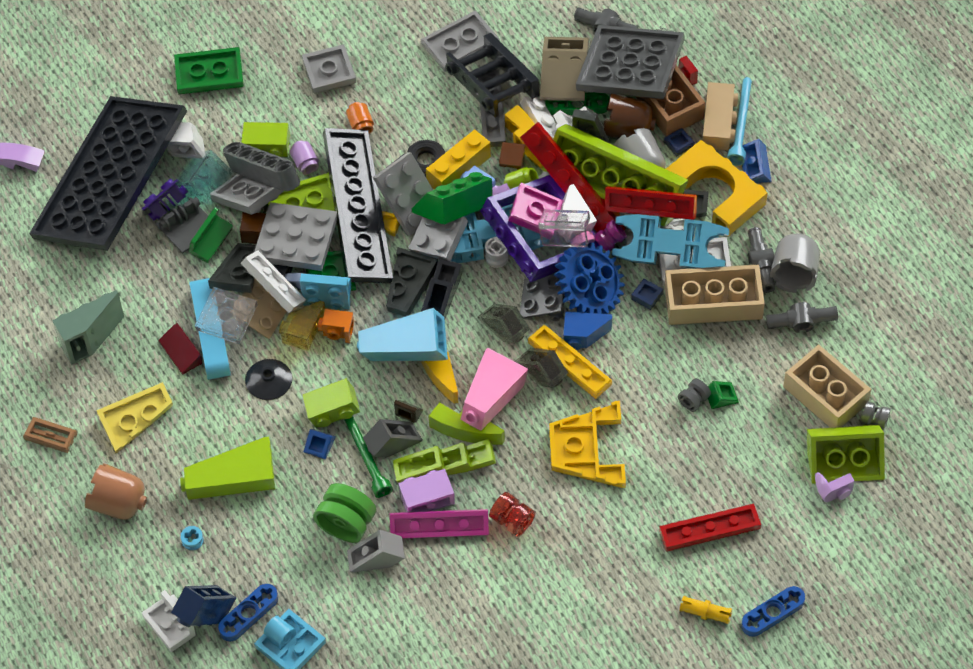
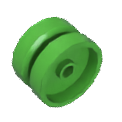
M334 483L325 492L323 502L316 508L313 519L329 535L349 543H358L367 530L366 525L372 521L377 510L373 501L361 491L345 484Z

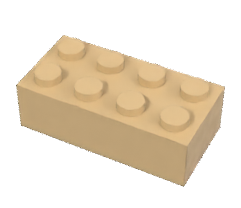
M759 265L665 271L664 286L669 325L763 319L765 304Z

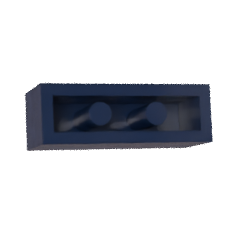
M218 585L185 586L171 613L178 617L177 621L186 627L212 626V624H219L228 615L236 597Z

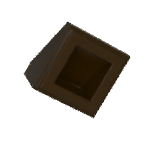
M395 400L394 402L395 415L413 423L418 421L423 412L422 408L405 401Z

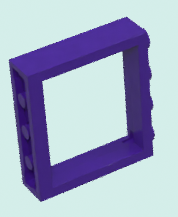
M551 175L526 183L530 187L561 200L565 197L564 191ZM518 187L488 197L480 212L492 227L496 236L502 241L510 256L519 265L521 271L524 272L530 282H534L560 271L555 265L561 262L559 257L564 255V253L540 262L514 224L508 221L509 217L502 207L514 203ZM595 239V241H594L593 243L595 244V248H596V247H598V246H600V245L597 243V241H596V239Z

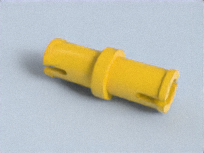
M683 596L680 612L701 616L703 620L709 618L729 624L732 608L711 604L709 600L703 602Z

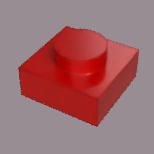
M687 55L680 58L678 68L692 85L696 84L698 79L697 68Z

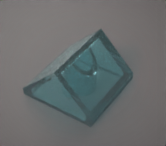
M212 150L205 151L203 158H192L177 178L180 181L177 186L180 188L183 185L188 190L187 196L191 198L197 197L200 202L211 205L213 201L210 193L227 182L233 172Z

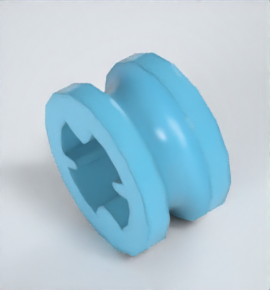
M189 526L181 532L180 538L186 549L196 550L202 546L204 538L202 531L198 527ZM192 534H196L197 539H193L192 542H189L187 537H191Z

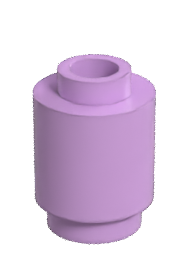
M297 141L292 145L290 155L298 170L304 175L317 171L319 160L311 144L308 141Z

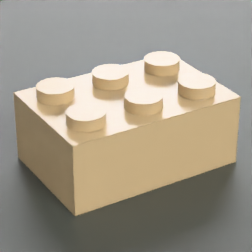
M819 344L785 372L783 385L789 393L830 428L842 427L866 406L867 401H869L872 390Z

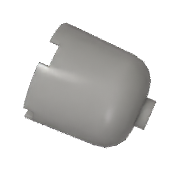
M648 129L634 130L636 134L629 137L623 135L613 144L664 169L666 167L665 159L651 131Z
M790 234L779 241L770 272V277H773L776 281V287L783 291L796 293L797 289L806 288V291H809L815 286L820 258L817 243L811 237L804 234Z

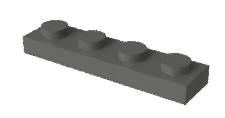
M499 69L491 71L479 77L478 80L484 83L499 76L500 71ZM501 85L490 89L489 92L493 96L500 93ZM502 102L498 103L499 116L496 118L489 111H485L480 103L482 136L490 141L491 147H501L502 142H506Z

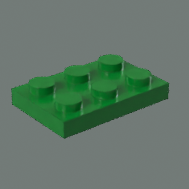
M240 47L174 54L178 95L244 87Z

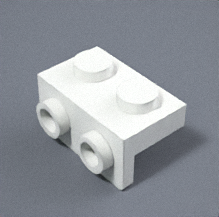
M164 590L161 592L162 599L143 611L142 617L172 653L196 636L194 626L186 627L177 621L178 617L171 613L178 599L175 595L169 596Z

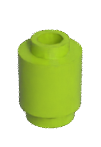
M524 167L506 174L504 184L507 183L509 188L512 189L518 187L521 183L526 184L537 180L539 177L534 168Z

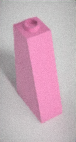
M487 348L465 399L460 420L482 430L523 388L528 368Z

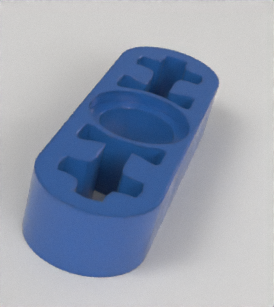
M262 584L220 621L218 629L221 638L231 642L242 636L277 604V589L271 584ZM271 592L270 600L268 598L263 599V593L269 594ZM246 608H253L256 611L255 615L251 618H245L241 614ZM227 625L229 627L234 626L235 632L228 631L226 633L225 627Z
M796 586L788 587L749 611L742 618V631L751 637L758 636L799 611L804 606V591ZM789 596H798V602L790 601L785 609L784 604L789 601ZM769 607H776L780 610V615L771 617L767 614L766 610ZM762 614L763 619L758 622L757 628L754 626L748 627L749 620L756 622Z

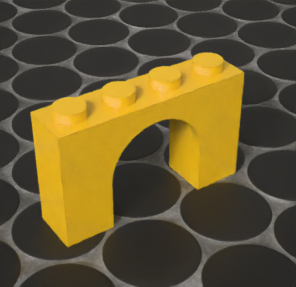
M702 140L666 168V170L688 179L686 190L695 182L704 178H717L731 187L732 195L719 205L712 215V223L729 228L728 237L766 205L768 193L765 188L752 181L744 171L737 169L728 158L722 157L713 146L707 145Z

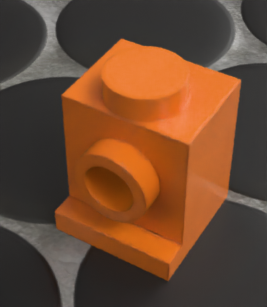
M325 309L324 317L319 318L318 331H322L323 336H327L329 339L338 340L343 338L345 343H350L354 328L353 312Z

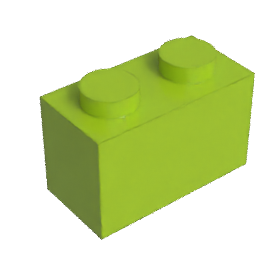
M243 123L241 143L279 157H288L290 142L288 123Z
M347 378L302 394L308 419L315 428L327 427L333 422L348 419L354 414L360 413L355 389Z

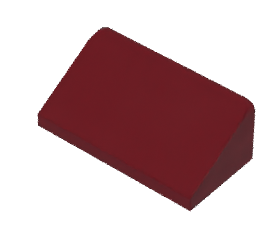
M178 323L174 324L158 340L182 375L203 364L200 353Z

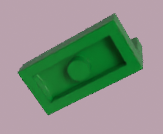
M214 207L195 234L189 246V253L206 263L210 262L233 229L232 224L218 216L219 209Z

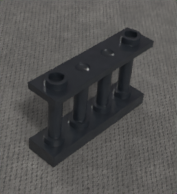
M491 32L483 36V49L460 60L451 52L446 53L447 72L451 76L453 75L482 104L484 110L489 111L495 118L499 116L498 103L521 92L528 94L532 99L540 96L539 79ZM484 57L493 60L471 72L466 68V66ZM498 68L505 72L484 83L477 79ZM509 80L517 84L494 96L489 92L490 89Z

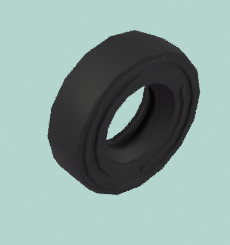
M428 139L413 143L407 151L412 153L425 177L426 168L431 164L424 165L419 163L417 160L418 156L423 153H430L435 157L432 162L434 163L445 154V150L439 143Z

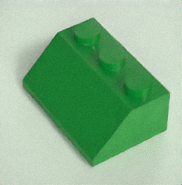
M473 172L467 177L453 180L450 184L438 186L435 190L426 193L411 208V213L445 225L482 209L486 199L493 196L492 178L486 177L480 172Z

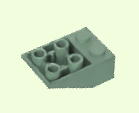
M118 291L106 293L90 303L82 304L79 308L69 313L61 314L58 318L52 320L59 344L71 365L93 355L124 318Z

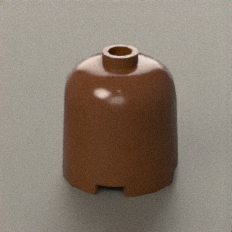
M610 94L607 110L611 111L610 118L604 120L603 125L608 138L619 139L623 135L629 137L636 134L634 130L642 128L654 131L656 118L652 117V108L648 102L624 95Z

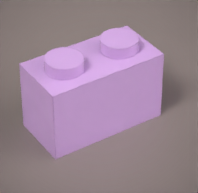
M445 469L433 470L426 475L417 478L410 477L398 483L399 494L406 512L434 511L455 504L454 491Z

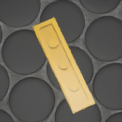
M545 324L528 338V343L595 399L612 385V380Z

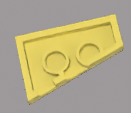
M162 382L96 411L115 453H118L169 410L173 403Z

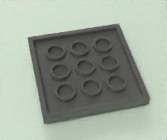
M598 25L576 82L577 91L664 99L685 40L684 32Z

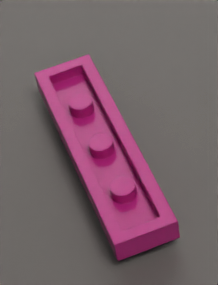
M488 509L389 514L390 533L402 536V538L489 535Z

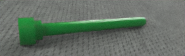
M354 417L344 419L373 479L371 488L375 497L381 498L391 494L393 487L388 479L381 476Z

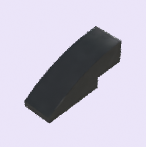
M439 258L434 277L430 280L421 312L434 308L445 320L464 270L462 264Z

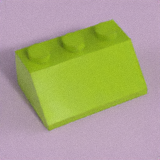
M880 425L807 429V452L812 484H816L815 473L817 472L823 475L828 483L849 473L854 481L885 480L884 432Z

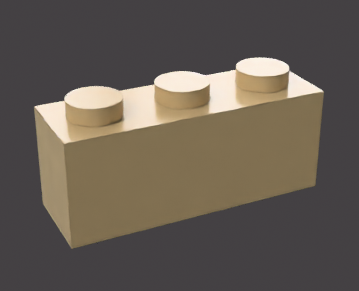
M708 82L703 141L707 145L713 146L715 150L728 151L730 143H734L735 129H731V125H736L737 111H733V107H737L738 93H734L735 84Z

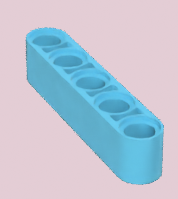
M210 278L191 281L189 284L207 379L211 380L231 376L215 289L209 288L208 280Z

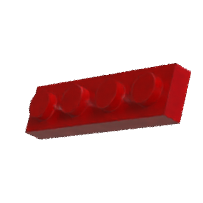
M611 186L605 188V211L689 220L696 218L697 195Z
M753 503L659 526V532L665 550L668 552L761 529V522Z

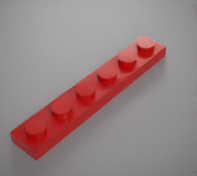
M540 122L534 124L520 137L565 194L569 186L574 184L597 220L594 226L596 232L599 230L604 231L606 224L611 220L616 222L614 213L612 211H605V202Z

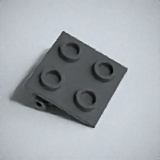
M190 197L182 206L178 205L177 209H172V212L160 217L161 220L155 223L182 253L189 249L191 240L208 217L199 207L201 203L197 197Z
M551 274L534 282H530L528 278L524 279L519 318L549 315L552 321H559L563 316L562 306L564 305L563 299L565 298L564 294L558 295V292L562 289L561 286L555 285L556 282L560 281V278Z

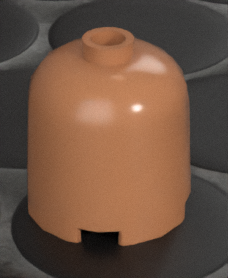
M103 463V465H99L91 480V483L95 484L92 494L87 493L85 508L121 520L131 519L138 510L142 511L147 502V497L144 496L145 487L142 480L108 464Z

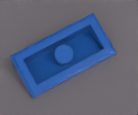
M760 139L744 144L742 147L746 152L745 163L742 165L743 171L755 183L772 182L766 145Z

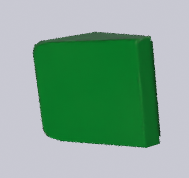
M712 381L708 385L711 391V395L708 398L711 409L739 403L732 382Z

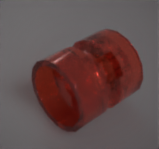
M504 492L499 496L489 513L491 519L500 525L506 524L507 530L517 537L521 536L528 529L536 515V511L525 503L519 504V499L509 492Z

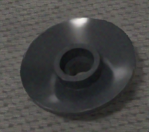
M276 359L260 360L247 371L245 376L246 388L256 398L262 400L277 399L283 396L291 387V370L285 363ZM265 374H272L270 377L264 376Z

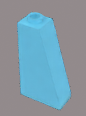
M434 308L358 331V351L370 361H444L448 359L445 320Z

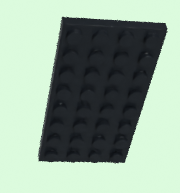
M110 96L29 233L31 237L36 240L108 251L186 115L187 110L185 106Z

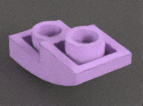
M0 143V165L14 169L15 164L37 172L44 150L16 143Z

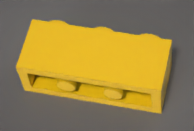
M475 129L426 168V178L431 187L435 190L438 186L450 184L453 180L460 179L465 171H469L474 165L476 167L482 165L491 157L490 141Z

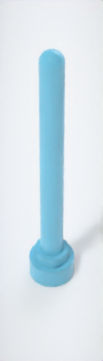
M749 77L743 79L734 145L728 150L727 158L734 166L743 165L746 158V152L742 146L752 83Z

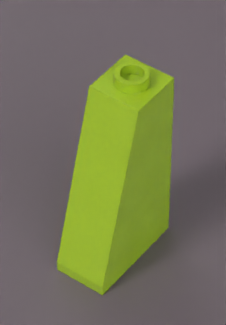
M269 436L185 467L184 477L180 478L181 491L186 492L188 500L275 490Z

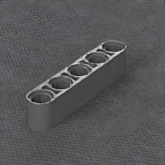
M241 142L230 143L223 149L224 156L232 172L282 191L293 190L300 184V179L290 160Z

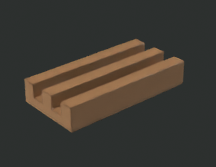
M33 417L23 438L24 440L68 453L69 447L73 444L74 437L76 438L78 433L77 430ZM35 425H38L53 431L68 435V437L65 438L56 435L53 432L43 431L34 427Z

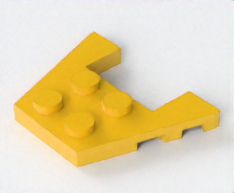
M620 401L611 402L610 406L604 408H594L592 412L580 416L576 414L549 423L551 471L626 488L625 464L599 465L596 425L621 424Z

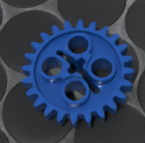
M586 242L579 245L575 244L564 251V255L559 257L561 262L555 265L560 270L554 274L555 277L560 278V281L556 282L555 285L562 288L558 295H565L563 303L569 301L571 303L569 306L570 310L577 308V312L607 314L615 309V305L621 302L618 297L624 295L620 288L625 286L619 280L624 277L623 274H618L621 265H614L617 258L610 259L609 250L603 253L602 245L595 248L593 242L588 245Z

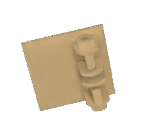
M254 279L252 293L243 292L230 313L233 315V322L236 325L241 326L242 323H245L264 337L270 339L287 311Z

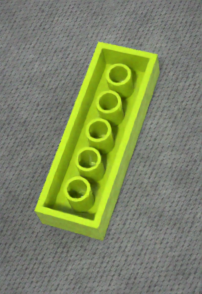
M568 124L557 128L553 140L603 199H605V188L608 186L684 193L688 183V179ZM660 217L661 226L663 227L673 221V218Z

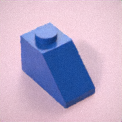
M565 312L563 340L575 350L588 348L612 330V314Z

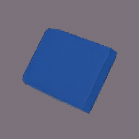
M310 429L303 452L326 459L336 436Z

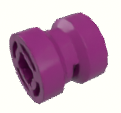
M614 220L606 224L604 231L599 230L594 235L597 243L602 245L605 251L609 250L611 252L615 248V243L622 242L627 238L625 231L620 225L615 224Z

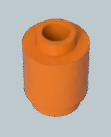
M360 102L352 103L346 110V115L352 129L368 130L370 134L373 131L374 122L367 105Z

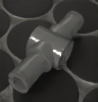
M578 7L574 14L575 21L591 25L594 32H596L598 25L639 28L638 25L622 21L619 15L611 9H604L602 12H591Z
M754 227L748 230L751 244L750 251H748V262L751 265H759L763 292L769 293L775 290L774 279L770 277L774 252L772 248H768L764 244L761 228Z
M806 302L793 304L790 310H787L785 313L766 315L767 329L789 327V329L793 328L796 333H800V330L809 332L814 329V325L821 322L838 321L837 306L815 308Z

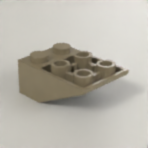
M544 37L540 100H585V91H577L576 82L589 51V38Z

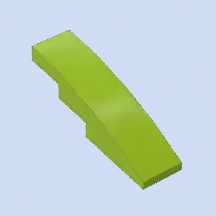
M489 439L468 446L463 442L444 449L434 446L393 460L397 483H401L410 477L417 478L426 475L433 470L445 469L447 475H453L496 464L492 442Z

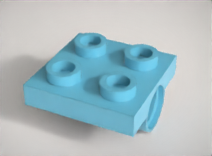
M301 273V294L306 299L303 306H308L312 309L325 307L340 311L350 309L351 278Z
M288 609L281 617L275 616L267 623L264 628V634L254 644L256 649L279 668L301 669L326 643V638Z

